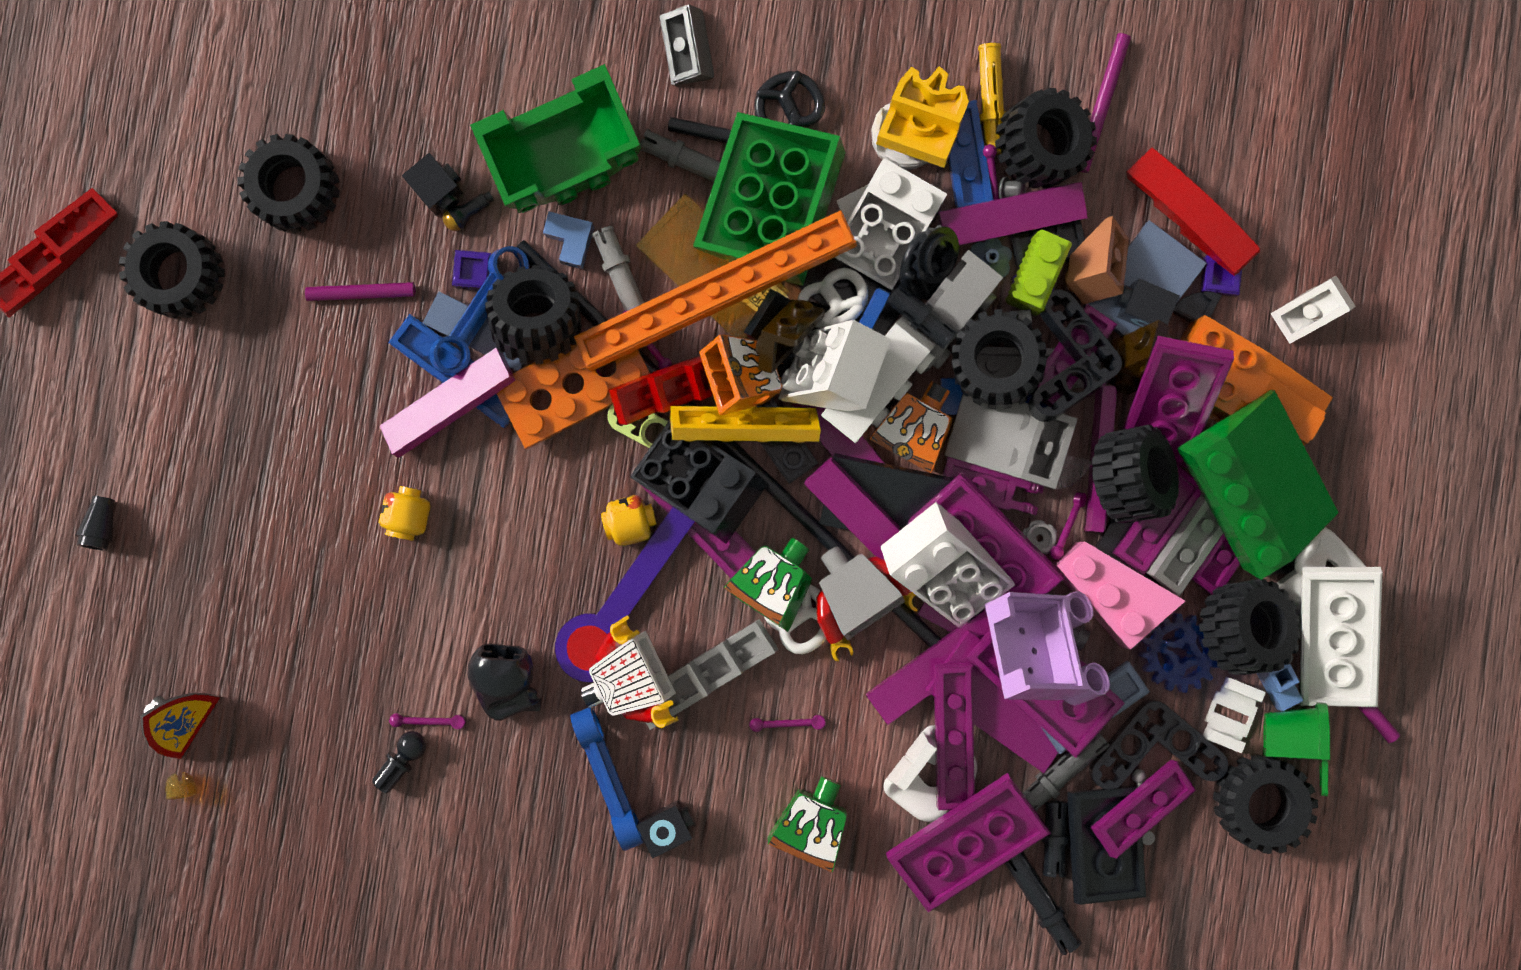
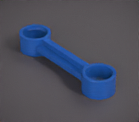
M507 246L492 253L488 261L490 274L450 335L439 338L430 348L429 358L435 369L443 373H456L468 365L470 360L468 346L487 318L485 305L487 293L489 290H493L492 284L497 279H504L498 271L497 259L501 254L510 252L518 259L519 267L525 266V269H528L527 256L521 249ZM444 342L455 343L461 350V361L453 368H446L439 361L438 350Z
M588 707L571 714L570 718L574 732L581 747L586 752L611 815L612 826L622 850L627 851L644 844L645 842L636 826L638 817L630 806L604 741V733L594 709Z

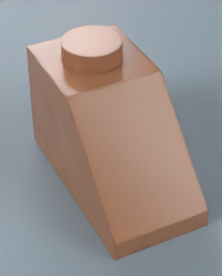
M1113 216L1106 218L1070 255L1068 271L1065 274L1066 285L1083 304L1123 294L1129 237Z

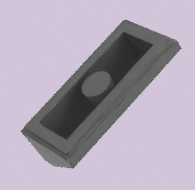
M688 4L660 15L671 84L676 86L714 78L703 11Z

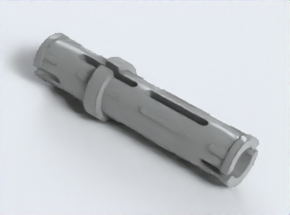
M613 226L601 228L602 232L597 230L591 235L595 239L603 258V270L609 273L624 310L629 311L643 304L644 301L628 264L631 262L629 256L623 254Z

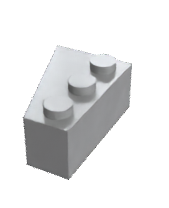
M968 250L926 305L928 303L934 307L933 311L945 322L957 329L958 332L960 330L964 331L966 329L965 323L969 321L977 310L982 313L985 312L997 297L992 291L1003 277ZM958 332L944 349H941L937 344L934 346L930 353L935 358L924 370L925 372L932 365L937 369L942 366L952 353L947 347L956 338Z

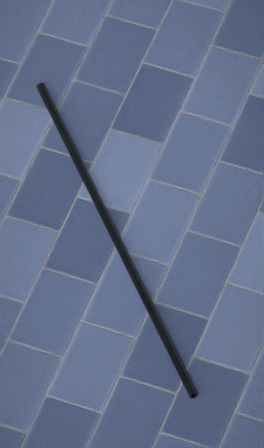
M525 240L518 244L517 248L525 253L528 263L532 267L533 265H539L544 270L548 267L554 268ZM576 289L580 313L593 326L607 321L608 319ZM638 349L650 373L660 370ZM692 400V401L687 402V403H685V404H683V405H681V406H698V405ZM714 440L727 454L755 471L768 484L765 490L828 551L838 546L848 561L856 557L832 533L819 524L820 522L735 441L722 442ZM905 603L892 610L929 647L941 640Z

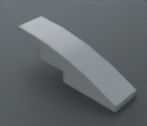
M760 619L668 675L676 692L675 695L665 701L672 700L674 703L673 706L669 707L671 716L676 715L706 697L712 691L779 650ZM646 723L650 730L656 727L654 723Z

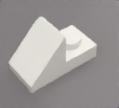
M1334 276L1272 312L1271 315L1289 344L1349 312L1356 306L1338 277Z

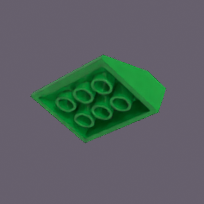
M737 112L693 247L732 262L825 218L846 154L841 137ZM808 270L785 281L803 286Z
M1275 390L1268 391L1177 448L1240 565L1244 570L1260 580L1293 561L1339 513Z

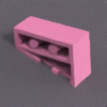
M1085 541L1075 542L1065 551L1063 558L1053 562L1064 575V580L1062 581L1072 592H1082L1088 597L1093 607V616L1122 648L1131 650L1185 602L1182 598Z

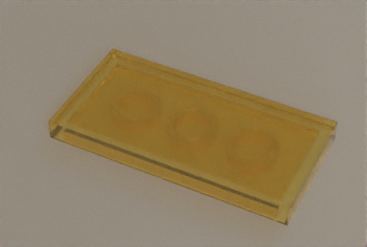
M684 194L636 244V247L678 287L730 263L693 247L704 210L687 194ZM778 283L712 314L710 317L730 336L746 339L748 336L744 333V330L758 311L769 290L773 289L785 297L789 294V290L781 283Z

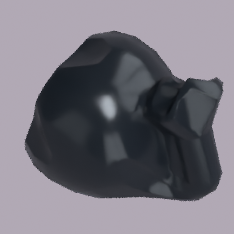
M489 643L483 644L473 653L468 664L467 676L473 692L489 718L502 721L524 711H540L541 699L536 696V690L530 687L533 681V663L526 649L519 646Z

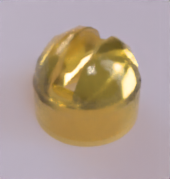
M182 772L181 781H178L176 773L169 776L165 786L166 800L197 795L194 778L186 772Z

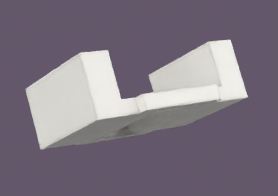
M1225 677L1220 692L1216 691L1205 721L1208 723L1203 737L1242 753L1246 743L1241 742L1243 737L1247 738L1258 709L1255 706L1256 702H1262L1266 692ZM1216 704L1249 716L1246 725L1215 713Z

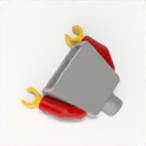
M838 546L832 548L821 557V560L831 574L819 582L822 590L816 597L817 622L827 642L830 643V650L835 661H840L836 652L838 648H848L852 656L854 652L849 639L902 603H905L913 611H918L912 605V599L916 595L890 576L884 559L877 556L867 559L863 554H859L848 561Z

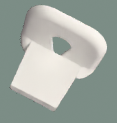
M1327 527L1296 556L1294 562L1295 569L1277 582L1279 589H1285L1289 593V601H1294L1297 607L1295 612L1296 615H1300V620L1302 567H1326V561L1331 562L1335 567H1366L1357 555ZM1298 623L1299 630L1301 631V623Z
M930 725L921 732L906 752V755L902 757L884 782V791L887 796L914 817L924 822H933L950 811H938L936 807V786L930 787L926 785L918 775L927 762L936 765L935 725ZM974 756V780H975L976 775H977V761H976V758H975V756Z

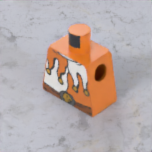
M728 335L717 336L699 352L719 415L757 407L766 403L782 390L781 378L788 369L787 366L781 363L772 374L758 370L759 354L756 353L757 341Z
M931 381L921 400L906 393L872 434L870 440L923 470L933 473L953 421V417L940 411L950 391Z

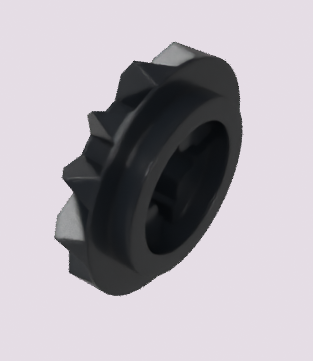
M938 224L936 228H927L925 237L918 238V249L912 252L916 256L912 268L917 271V278L928 284L940 283L948 277L956 264L959 253V241L956 233L951 228Z

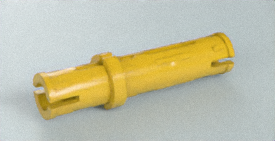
M986 43L978 46L982 114L979 115L980 123L983 124L984 147L988 144L995 146V140L1000 138L996 134V129L999 124L1003 123L1000 119L1006 113L1003 101L1001 44ZM997 149L996 155L1002 154L1001 149Z

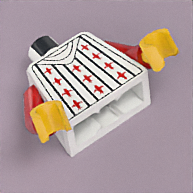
M627 615L611 625L610 632L606 635L596 652L597 663L589 669L594 683L582 688V698L590 708L604 702L608 713L612 716L622 714L628 720L654 723L657 727L663 728L679 721L678 717H672L669 712V707L674 705L673 701L665 702L675 695L676 692L647 632L640 633L638 629L634 632L631 631L627 625V620L630 619Z

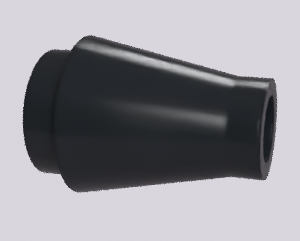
M92 496L91 503L75 534L78 537V546L100 551L108 550L109 543H113V507L115 500L101 496Z

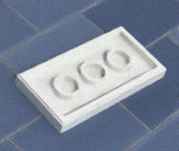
M1302 567L1300 695L1303 701L1300 702L1301 706H1315L1316 702L1327 703L1328 706L1378 707L1383 573L1381 567Z

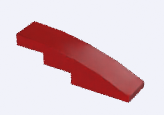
M1153 147L1126 171L1127 179L1153 199L1154 207L1180 226V234L1233 276L1237 275L1260 253L1259 246L1210 196Z
M93 188L34 231L36 238L7 259L10 266L0 272V310L8 318L41 293L69 268L118 217V213Z
M701 356L673 364L609 389L618 422L622 425L631 424L655 412L665 413L671 410V406H681L692 400L702 401L713 396Z

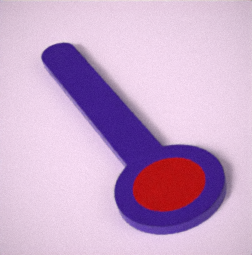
M672 507L597 614L585 613L577 615L562 626L556 638L555 654L560 667L566 674L578 681L594 682L589 669L597 663L595 654L606 635L610 632L611 625L623 617L629 616L694 524L692 520Z

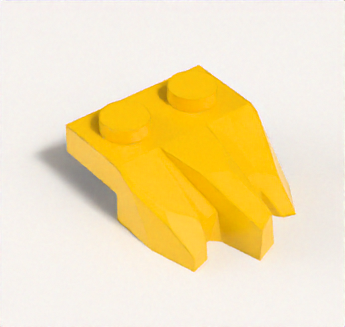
M940 66L926 80L920 79L919 71L911 67L898 82L891 99L890 108L877 136L876 144L944 168L969 103L965 87L958 85L951 90L945 88L948 73Z

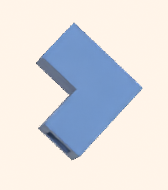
M548 211L543 234L547 238L564 242L559 258L560 263L583 270L592 238L591 234L594 231L593 223Z
M1290 664L1284 665V668L1279 671L1257 673L1277 710L1285 711L1303 701L1295 686L1300 681Z

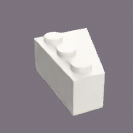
M904 316L885 335L891 341L866 409L841 411L826 408L821 414L822 417L854 443L859 440L871 424L876 428L879 427L891 412L885 406L893 397L900 401L913 385L907 379L915 370L922 374L935 358L930 351L936 343L918 328L916 330L910 326L911 322Z

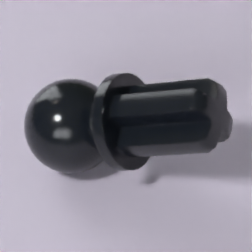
M415 731L404 733L397 742L398 753L388 752L386 755L388 760L372 780L378 790L386 794L391 792L404 773L411 772L412 767L408 762L417 760L424 755L427 744L425 738L420 733Z

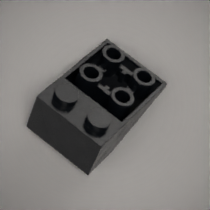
M670 420L630 475V478L725 544L728 543L768 485L755 471L707 440L692 442L672 440Z

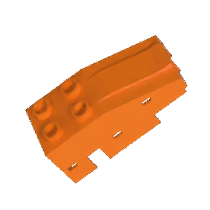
M1204 315L1189 323L1180 340L1234 351V361L1209 416L1211 419L1220 422L1268 391L1275 390L1303 445L1305 446V444L1313 440L1325 419V410L1333 397L1266 350L1210 317Z

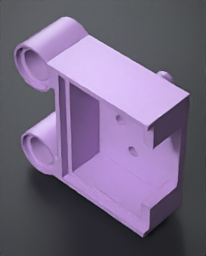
M1079 591L1072 592L1066 596L1009 592L985 604L1004 699L1065 700L1070 705L1076 706L1105 695L1109 691L1110 680L1107 672L1101 665L1090 663L1081 667L1073 629L1088 623L1093 617L1091 601L1085 594Z

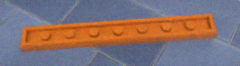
M840 210L574 336L586 368L591 372L857 247V243Z

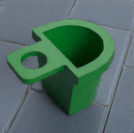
M1316 702L1315 708L1265 713L1263 755L1267 757L1319 759V795L1328 797V760H1330V725L1327 703Z

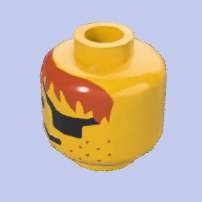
M400 486L398 493L389 492L385 495L379 518L380 526L386 529L385 535L414 541L415 536L422 535L425 532L430 512V503L428 500L420 498L421 490Z
M638 495L610 501L607 504L606 512L601 513L608 541L614 540L620 547L648 540L651 536L650 526L657 525L652 504L645 505L643 499Z

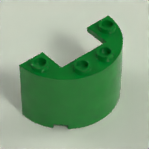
M605 64L571 79L575 87L574 91L511 119L502 110L470 125L506 207L517 209L518 213H525L537 206L557 201L558 205L568 204L578 198L577 193L588 188L595 191L606 187L611 183L609 177L639 160L637 155L641 150L640 143Z

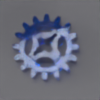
M1173 613L1172 622L1166 618L1160 623L1161 626L1159 628L1156 627L1150 632L1152 634L1151 638H1143L1141 640L1143 644L1148 646L1146 651L1139 652V656L1147 658L1149 661L1142 669L1145 672H1155L1151 679L1153 683L1159 684L1165 680L1164 689L1172 691L1176 684L1178 691L1182 693H1187L1188 684L1194 689L1199 690L1202 688L1199 679L1204 678L1211 681L1213 676L1208 670L1210 667L1219 668L1217 667V661H1212L1207 655L1209 652L1208 647L1203 646L1202 639H1204V634L1200 632L1199 624L1196 625L1197 616L1188 614L1184 621L1181 613ZM1179 628V630L1175 631L1173 637L1167 640L1162 639L1171 630ZM1197 637L1202 645V653L1196 644ZM1167 647L1181 648L1193 657H1179L1173 651L1168 650ZM1157 652L1161 654L1165 662L1163 668L1159 663ZM1194 665L1198 666L1197 669L1189 675L1182 676L1185 675L1186 669Z

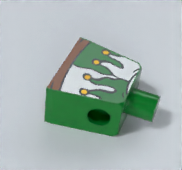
M794 538L790 539L781 554L764 545L728 581L724 589L788 632L812 582V578L803 569L798 567L810 549Z
M821 776L814 794L798 789L770 831L767 838L768 845L833 872L847 816L845 808L834 804L841 784Z

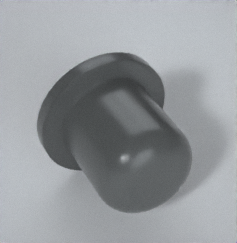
M1003 177L1000 181L999 198L1024 194L1026 192V186L1021 182L1010 181L1008 177Z

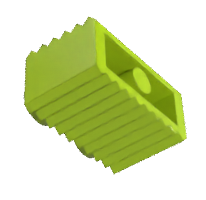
M1045 230L1038 231L1031 238V243L1028 245V250L1022 259L1023 262L1019 265L1020 269L1016 272L1017 276L1014 278V283L1008 291L1009 295L1005 298L1006 303L1021 310L1031 309V314L1036 316L1041 311H1044L1072 243Z

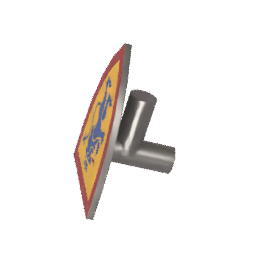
M188 693L165 700L162 696L155 697L151 704L145 707L144 713L140 715L141 731L146 743L158 754L181 759L220 697L208 693Z

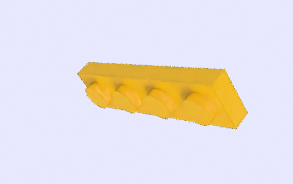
M671 406L670 410L672 440L688 442L696 440H718L722 442L793 441L802 443L806 441L819 442L821 429L816 408L753 407L725 415H719L717 407Z

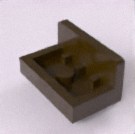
M791 300L761 331L756 344V353L759 354L758 370L772 374L793 351V348L824 317V309L813 306L812 303L805 300Z
M1157 320L1110 342L1122 360L1121 370L1109 382L1116 387L1117 391L1131 394L1138 390L1157 337H1168L1170 326ZM1105 361L1103 368L1107 369L1110 365Z

